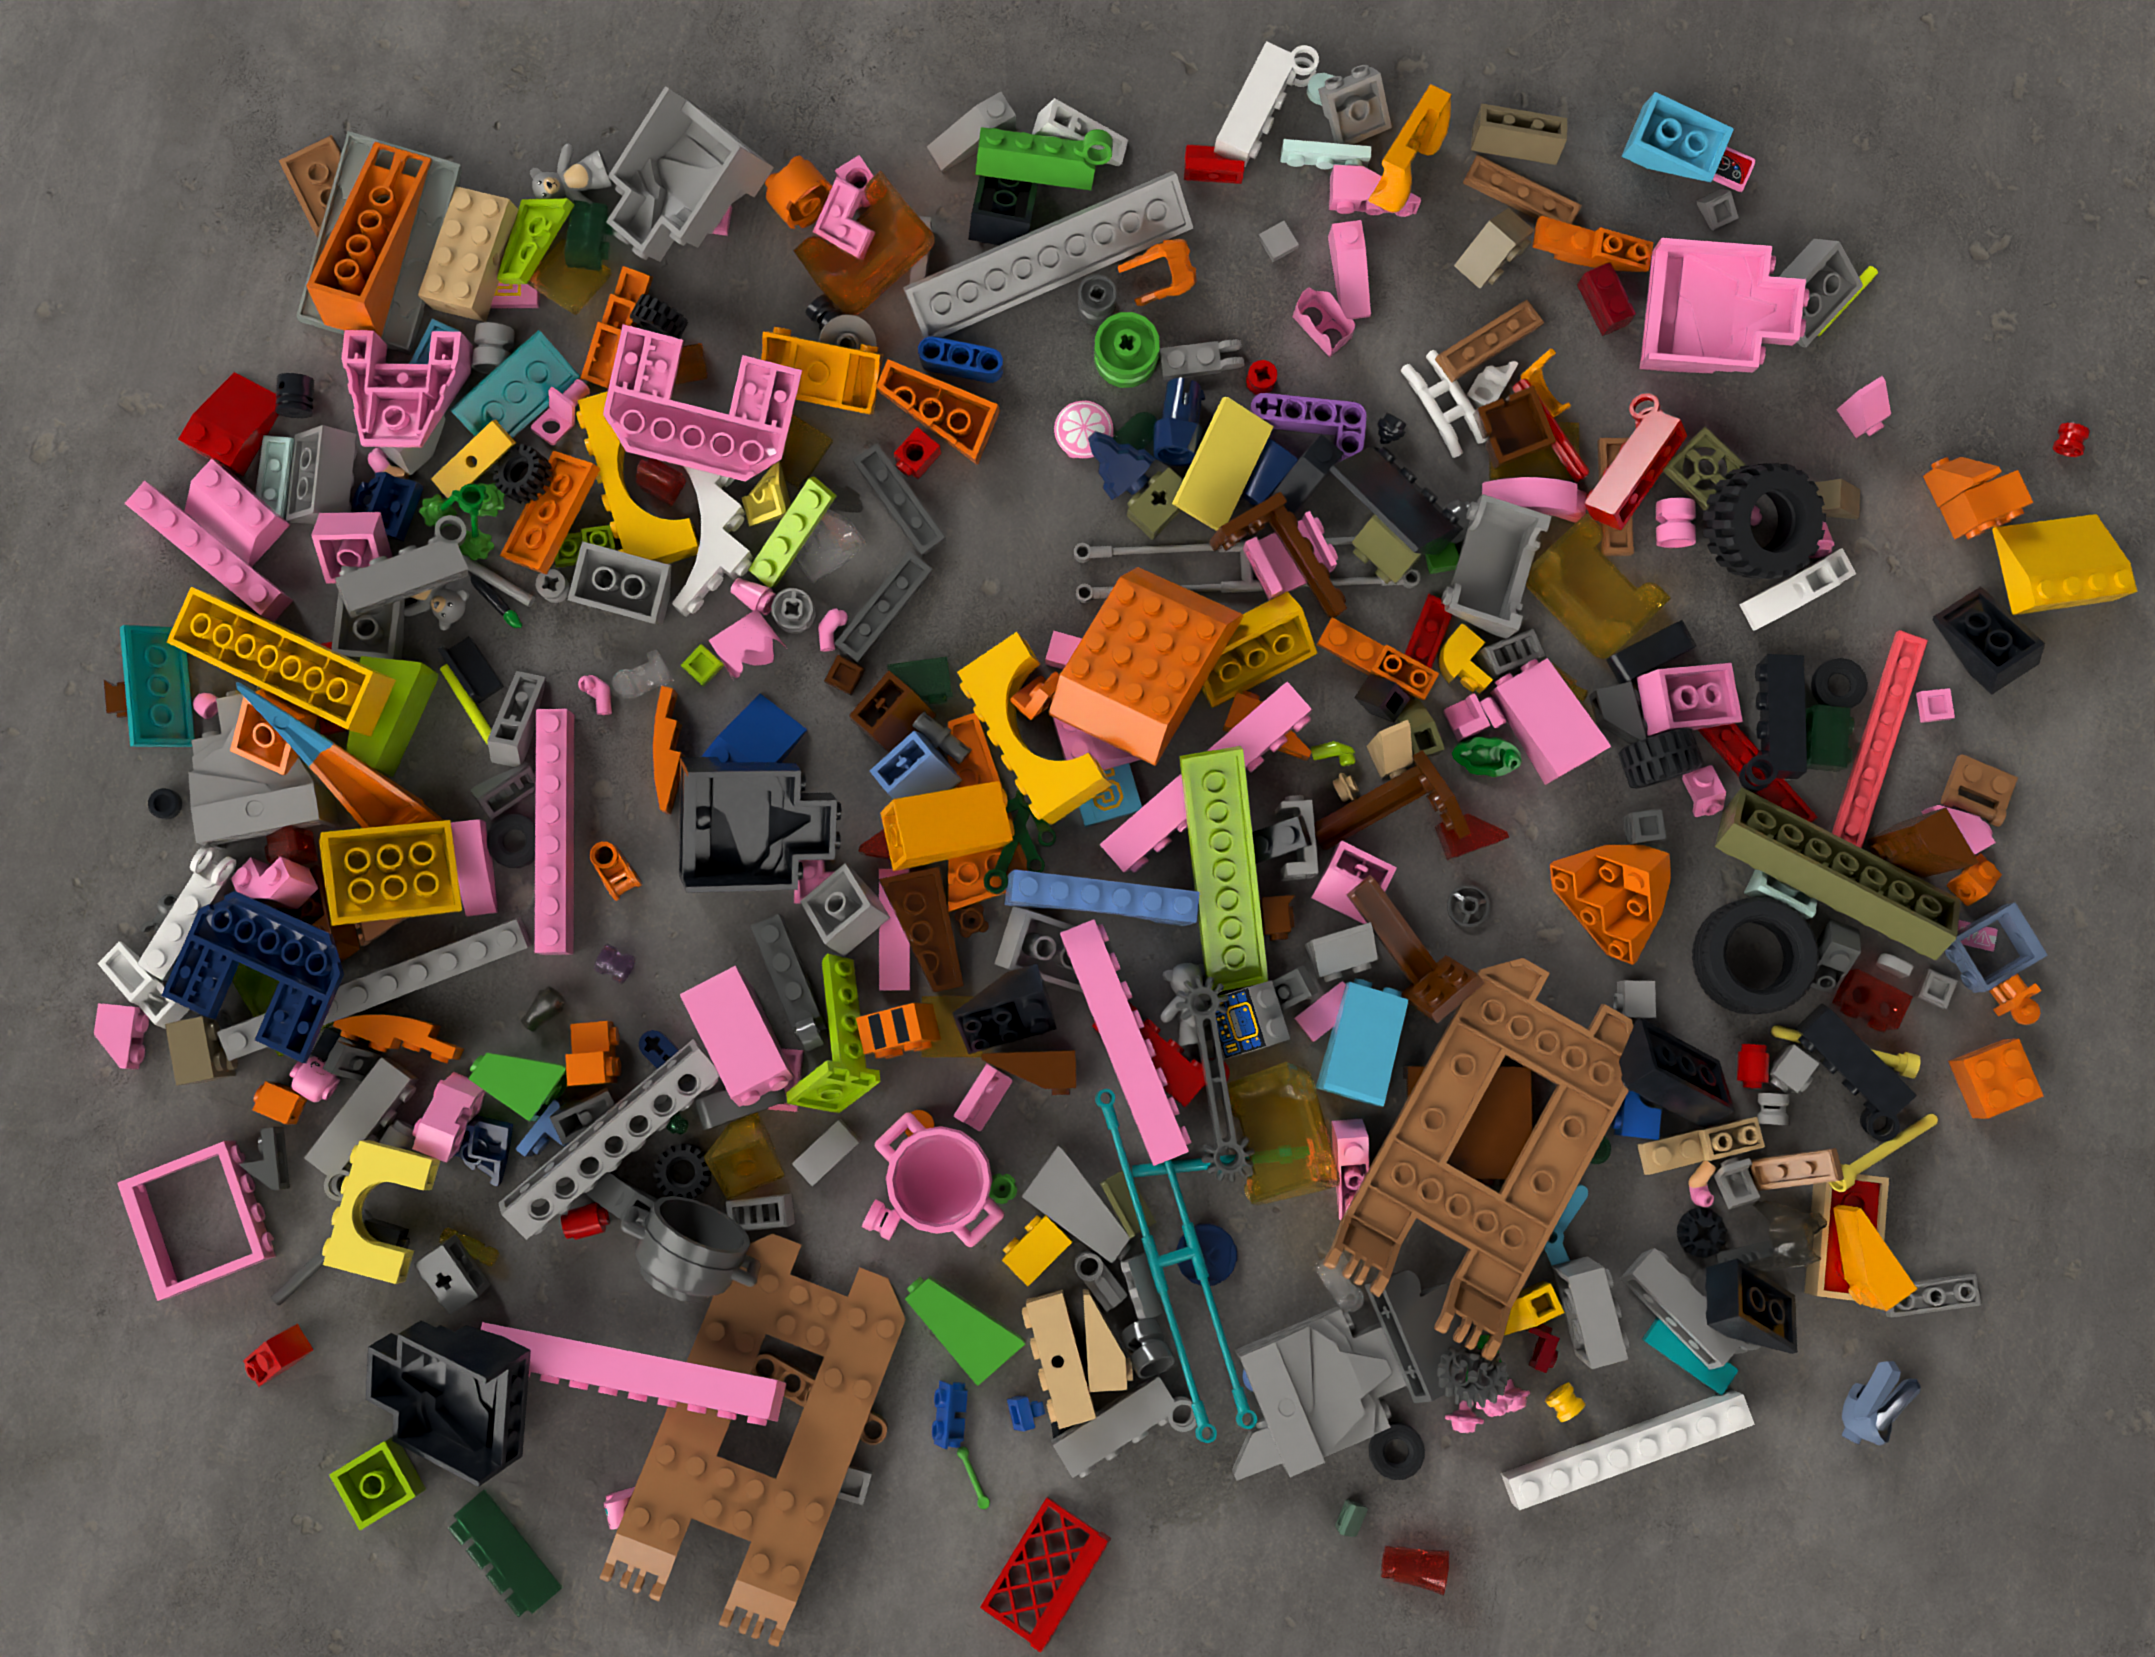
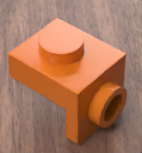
M1981 853L1976 855L1979 863L1965 867L1960 875L1950 880L1947 884V887L1966 906L1988 895L2002 875L1995 865L1988 861Z

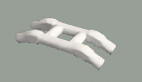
M1432 350L1426 355V358L1443 381L1428 388L1425 380L1410 364L1403 366L1401 373L1409 381L1415 393L1418 394L1439 429V433L1447 445L1452 458L1463 454L1455 430L1449 424L1454 420L1465 416L1464 418L1478 444L1487 441L1489 438L1482 439L1473 416L1476 410L1458 381L1456 380L1452 383L1435 361L1439 354L1436 350ZM1450 391L1458 406L1443 413L1434 398Z

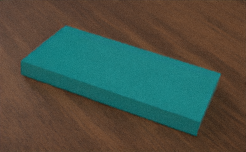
M538 330L453 406L450 411L474 436L480 433L492 420H496L513 439L549 406L548 390L551 387L563 393L581 376L544 334Z
M122 625L120 627L130 747H192L191 740L195 739L187 652L167 643L173 627Z

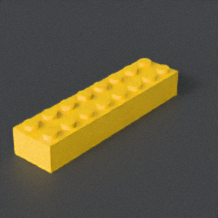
M194 587L190 588L167 639V643L347 730L370 737L396 681L383 673L216 595Z

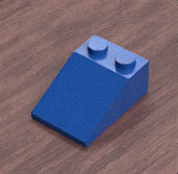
M759 694L716 737L701 757H718L722 763H782L808 730L762 694Z

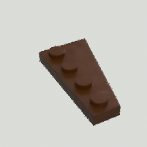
M939 867L878 879L932 992L964 986Z

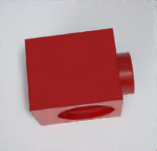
M916 427L894 452L895 461L897 462L895 466L905 476L913 475L919 480L941 455L940 445ZM915 450L923 453V457L918 461L910 460L908 455Z

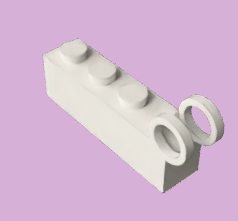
M1266 41L1216 138L1214 153L1229 160L1244 161V167H1246L1250 157L1256 158L1262 142L1259 141L1262 133H1269L1274 122L1272 114L1275 109L1280 110L1285 101L1287 93L1284 90L1287 84L1298 87L1308 86L1309 80L1316 74L1319 56L1314 48L1302 45L1289 52ZM1302 52L1308 53L1313 57L1314 63L1308 58H1295V56ZM1304 64L1309 68H1301L1297 65ZM1296 73L1299 75L1311 74L1310 77L1305 80H1299L1295 78Z
M209 844L202 846L194 855L190 864V870L194 874L136 964L163 981H168L198 910L208 904L214 905L224 900L225 895L235 890L231 877L235 874L236 860L228 856L221 860L220 863L212 861L216 850ZM206 854L204 860L200 863L201 859Z

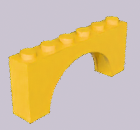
M608 391L577 400L580 411L576 412V416L581 429L586 428L589 437L584 439L590 457L595 456L597 466L600 468L596 480L598 484L603 483L606 492L601 494L606 511H611L614 521L610 522V527L614 538H620L623 548L618 551L664 564L697 555L700 543L690 518L681 520L658 518L642 510L631 499L623 474L626 450L603 415Z
M1015 632L959 670L957 673L963 681L959 686L968 699L972 698L976 706L973 707V710L982 723L986 721L990 728L987 731V735L996 747H1001L1004 753L1001 755V759L1010 771L1014 770L1018 778L1015 780L1018 789L1024 796L1028 794L1032 801L1029 804V808L1038 820L1043 819L1052 825L1110 787L1112 783L1098 760L1089 752L1072 760L1053 761L1033 754L1024 743L1017 725L1016 706L1010 702V699L1021 689L1026 678L1040 665V662L1027 640L1018 632Z

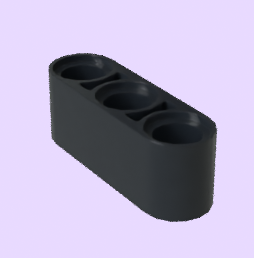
M1680 620L1607 658L1606 661L1618 683L1623 684L1690 651L1697 645L1683 620Z

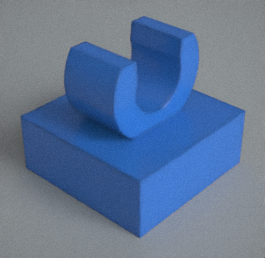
M1019 1395L1007 1399L1014 1430L1027 1431L1034 1429L1033 1417L1046 1414L1043 1401L1029 1402L1028 1397Z

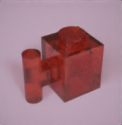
M649 458L648 462L642 459L638 464L636 483L640 489L672 507L687 482L682 473L654 458Z

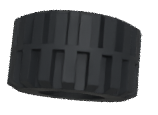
M1691 728L1675 729L1646 738L1624 747L1618 753L1629 787L1634 789L1651 786L1699 769L1704 764L1693 729Z

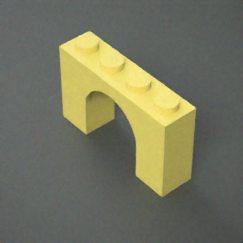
M362 1140L359 1141L358 1145L354 1146L350 1155L352 1167L349 1176L345 1177L341 1186V1194H343L341 1205L335 1209L332 1216L334 1228L331 1238L329 1237L323 1247L322 1255L325 1256L323 1265L393 1284L406 1281L414 1251L383 1243L373 1238L363 1223V1204L370 1191L384 1182H392L422 1191L432 1190L440 1160L375 1141Z

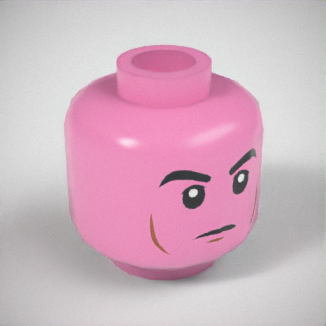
M315 1056L308 1058L307 1063L298 1061L289 1075L293 1078L292 1089L314 1103L322 1099L328 1100L336 1090L340 1079L337 1078V1075L324 1070L323 1067L326 1062Z

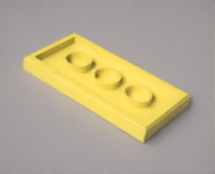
M1223 397L1172 504L1215 531L1228 523L1274 426L1229 397Z

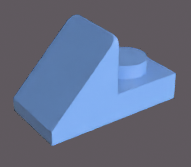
M554 1099L515 1150L524 1157L533 1156L534 1153L538 1155L549 1143L548 1135L562 1145L549 1117L565 1104L562 1099Z

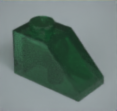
M947 656L887 665L888 671H891L912 689L921 700L929 701V704H942L947 702V698L953 697Z

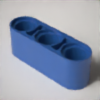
M926 337L918 346L920 363L927 371L986 383H994L1003 375V358L996 349L938 337ZM929 350L939 352V355L934 359L924 356ZM963 355L968 358V361L965 364H956L954 359L957 356ZM987 361H993L997 364V367L993 370H986L982 366Z

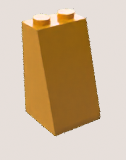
M996 781L893 799L880 812L893 871L1005 847L1013 841L1014 825L1007 816L1005 808L1008 804L1005 790L1001 789L1000 782Z

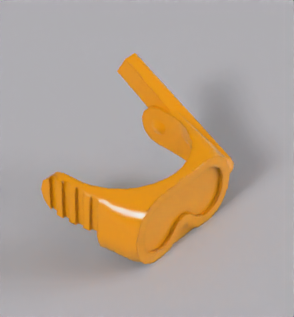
M1550 348L1523 372L1520 378L1521 380L1524 378L1528 379L1530 384L1535 387L1537 394L1554 418L1571 405L1569 402L1563 405L1556 400L1544 381L1543 367L1556 354Z

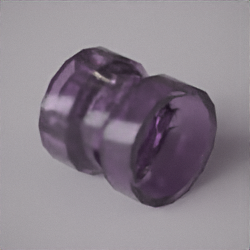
M606 944L596 959L594 971L602 975L611 974L614 981L623 984L634 967L636 957L628 953L621 955L616 947Z

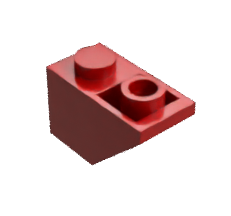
M297 1323L265 1341L244 1359L246 1373L260 1387L303 1360L313 1351V1348Z

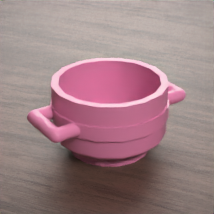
M908 1112L900 1117L876 1140L875 1148L889 1162L886 1175L889 1200L899 1217L914 1228L935 1234L953 1231L967 1247H973L1003 1219L1004 1212L989 1197L992 1185L989 1159L979 1143L963 1131L943 1126L926 1129L913 1114ZM909 1128L913 1135L903 1140L895 1151L890 1144ZM984 1209L989 1215L970 1232L965 1225L975 1220L981 1210Z

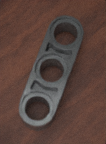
M784 1088L778 1091H769L760 1096L756 1103L741 1107L730 1098L727 1090L695 1100L704 1130L762 1112L778 1104L787 1103Z

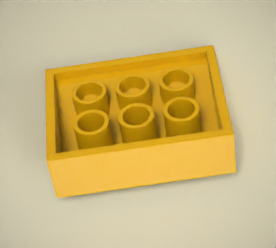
M2097 514L2008 525L1992 529L2012 615L2109 602L2137 592L2130 561Z
M450 820L321 832L319 844L332 926L462 911Z

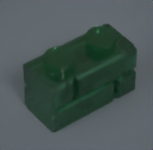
M574 200L572 202L574 207L570 212L564 251L566 265L570 268L600 271L602 270L603 260H609L610 242H606L607 235L613 234V228L606 222L609 218L608 206L606 204H589L585 201Z
M1813 705L1806 709L1807 769L1837 772L1846 769L1847 764L1851 763L1853 750L1852 747L1848 746L1849 735L1853 733L1855 722L1854 718L1850 717V708Z

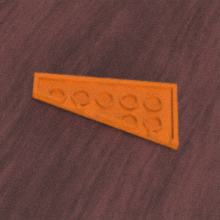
M972 713L948 721V728L952 730L951 734L968 748L972 749L960 765L948 755V763L962 779L953 789L996 781L1000 782L977 715ZM1011 812L1008 813V814H1007L1008 819H1011L1012 822H1013L1014 820H1013V817H1012V815H1011ZM1020 843L1017 845L1006 872L1007 876L1014 869L1028 871L1026 867L1027 859ZM1003 847L948 859V912L1006 893L1005 890L1000 894H992L984 887V876L989 870L995 869ZM993 877L990 880V885L994 888L1002 884V880L999 877Z

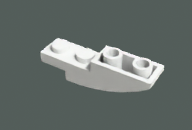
M1843 548L1739 605L1754 631L1839 586L1845 580L1856 575V572Z

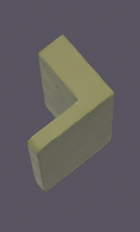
M1123 1170L1099 1183L1131 1239L1135 1237V1234L1141 1232ZM1136 1186L1147 1226L1150 1227L1156 1221Z

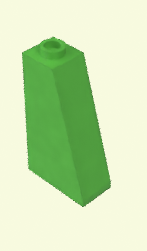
M920 1276L906 1288L910 1294L906 1296L905 1300L977 1386L1026 1343L1021 1335L932 1276H929L925 1281Z

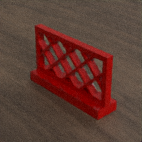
M1046 1497L979 1608L1030 1642V1646L1041 1653L1052 1639L1112 1538L1102 1531H1097L1067 1509ZM1050 1507L1060 1515L1062 1527L1045 1531L1043 1516ZM1065 1518L1072 1522L1074 1525L1067 1526ZM1039 1524L1041 1532L1033 1533ZM1080 1528L1090 1535L1084 1546L1071 1548L1068 1530ZM1063 1531L1067 1550L1050 1553L1046 1535ZM1042 1536L1045 1555L1029 1558L1026 1547L1027 1542L1030 1538ZM1080 1551L1079 1555L1074 1561L1073 1553ZM1021 1552H1023L1024 1559L1016 1561ZM1068 1554L1071 1568L1067 1574L1055 1576L1051 1558ZM1046 1559L1050 1577L1033 1581L1030 1562ZM1025 1564L1029 1582L1012 1586L1009 1573L1011 1568L1016 1565ZM1006 1579L1007 1587L1000 1588L1002 1583ZM1063 1579L1059 1588H1057L1056 1580ZM1051 1582L1054 1593L1053 1598L1049 1602L1038 1604L1034 1585ZM1030 1586L1033 1605L1017 1608L1013 1590ZM1008 1591L1012 1610L1000 1612L990 1605L997 1593ZM1047 1607L1041 1616L1039 1608ZM1034 1609L1037 1624L1030 1633L1020 1626L1018 1613ZM1013 1614L1014 1621L1006 1615Z

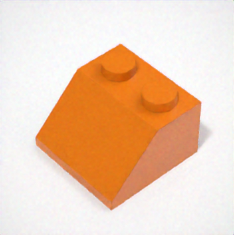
M264 689L255 691L314 730L318 715ZM243 696L230 751L281 775H286L299 758V755Z

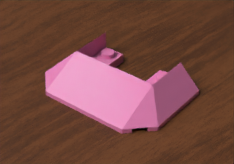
M622 325L603 415L616 433L626 452L745 482L782 460L802 370L742 355L728 415L671 400L684 340Z

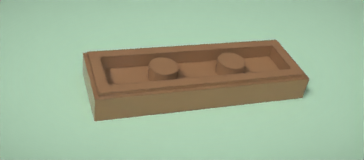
M1836 1148L1751 1160L1752 1165L1750 1169L1757 1191L1835 1182L1844 1179Z

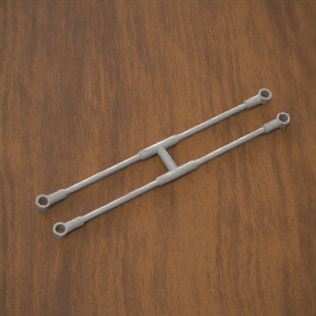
M1355 537L1324 539L1327 545L1352 544L1351 542ZM1250 539L1240 540L1239 544L1227 551L1223 547L1219 549L1220 553L1240 552L1242 581H1222L1221 584L1181 586L1193 592L1221 591V593L1264 591L1259 580H1253V568L1243 550L1245 541ZM1079 543L1074 548V558L1079 563H1085L1090 558H1111L1112 555L1214 550L1209 543L1112 548V546L1090 547L1086 543ZM1079 549H1085L1087 550L1088 555L1085 557L1078 556L1077 551ZM1411 569L1397 583V585H1403L1409 589L1414 588L1420 581V573L1415 569ZM1406 575H1413L1416 582L1409 583L1406 580ZM1378 576L1330 579L1333 586L1395 585L1392 581L1386 584ZM1081 584L1076 589V599L1084 604L1089 603L1092 599H1105L1109 596L1113 586L1091 587L1088 584ZM1087 589L1090 595L1087 598H1082L1079 592Z

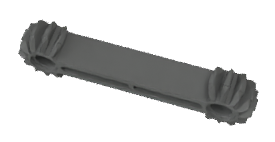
M1198 975L1195 976V987L1188 980L1184 982L1185 987L1189 990L1188 993L1177 991V995L1184 998L1185 1002L1176 1003V1008H1187L1180 1016L1184 1021L1194 1015L1215 1140L1213 1146L1203 1144L1202 1148L1211 1154L1204 1155L1201 1159L1203 1163H1211L1206 1171L1208 1174H1213L1217 1171L1216 1179L1218 1181H1222L1227 1173L1229 1181L1235 1182L1234 1172L1238 1171L1240 1176L1245 1177L1247 1174L1242 1166L1253 1167L1254 1163L1245 1157L1252 1156L1255 1152L1253 1148H1245L1250 1142L1246 1136L1236 1141L1215 1013L1217 1010L1221 1013H1227L1228 1009L1220 1006L1219 1002H1226L1229 1000V997L1227 995L1217 996L1224 986L1220 983L1212 988L1214 978L1209 976L1203 986L1202 978ZM1202 993L1208 994L1210 997L1209 1007L1205 1010H1197L1194 1006L1196 996ZM1206 1018L1209 1019L1215 1055L1213 1060H1209L1202 1024ZM1218 1097L1222 1098L1228 1134L1225 1138L1221 1137L1215 1102V1099ZM1226 1148H1233L1236 1151L1234 1160L1229 1163L1222 1162L1220 1160L1221 1152Z

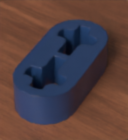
M647 1031L639 1040L640 1051L657 1069L667 1061L665 1059L667 1056L671 1058L680 1050L660 1031ZM649 1037L652 1039L660 1038L658 1045L664 1051L662 1054L653 1049L648 1051L647 1048L650 1044L647 1040Z

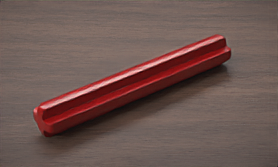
M1524 378L1513 386V391L1516 393L1532 385L1528 379ZM1539 397L1556 440L1551 447L1573 480L1579 482L1586 478L1590 471Z

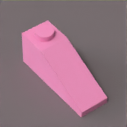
M1362 221L1332 224L1328 235V242L1339 306L1346 319L1370 317L1367 256Z

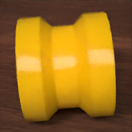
M1569 1382L1556 1388L1545 1399L1547 1405L1557 1411L1556 1417L1560 1422L1570 1420L1585 1407V1402L1582 1398L1576 1397L1573 1393L1574 1388Z

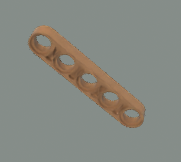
M769 1352L758 1355L751 1370L753 1376L784 1382L785 1377L789 1374L797 1375L801 1380L800 1389L791 1392L785 1388L784 1396L802 1407H805L816 1379ZM761 1359H769L773 1362L774 1371L771 1375L763 1376L758 1372L757 1364ZM871 1410L866 1424L869 1421L879 1422L882 1426V1434L877 1438H871L866 1434L864 1426L860 1440L870 1445H876L886 1437L888 1424L881 1415Z

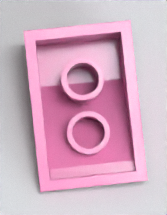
M1732 663L1658 669L1636 677L1643 716L1648 726L1647 736H1654L1680 728L1697 730L1743 721Z
M1053 717L1054 728L1065 761L1078 758L1089 752L1098 760L1103 770L1142 760Z

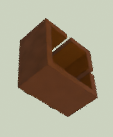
M1534 386L1509 395L1505 401L1501 398L1481 406L1473 414L1482 439L1489 438L1485 446L1494 469L1548 449L1556 442Z

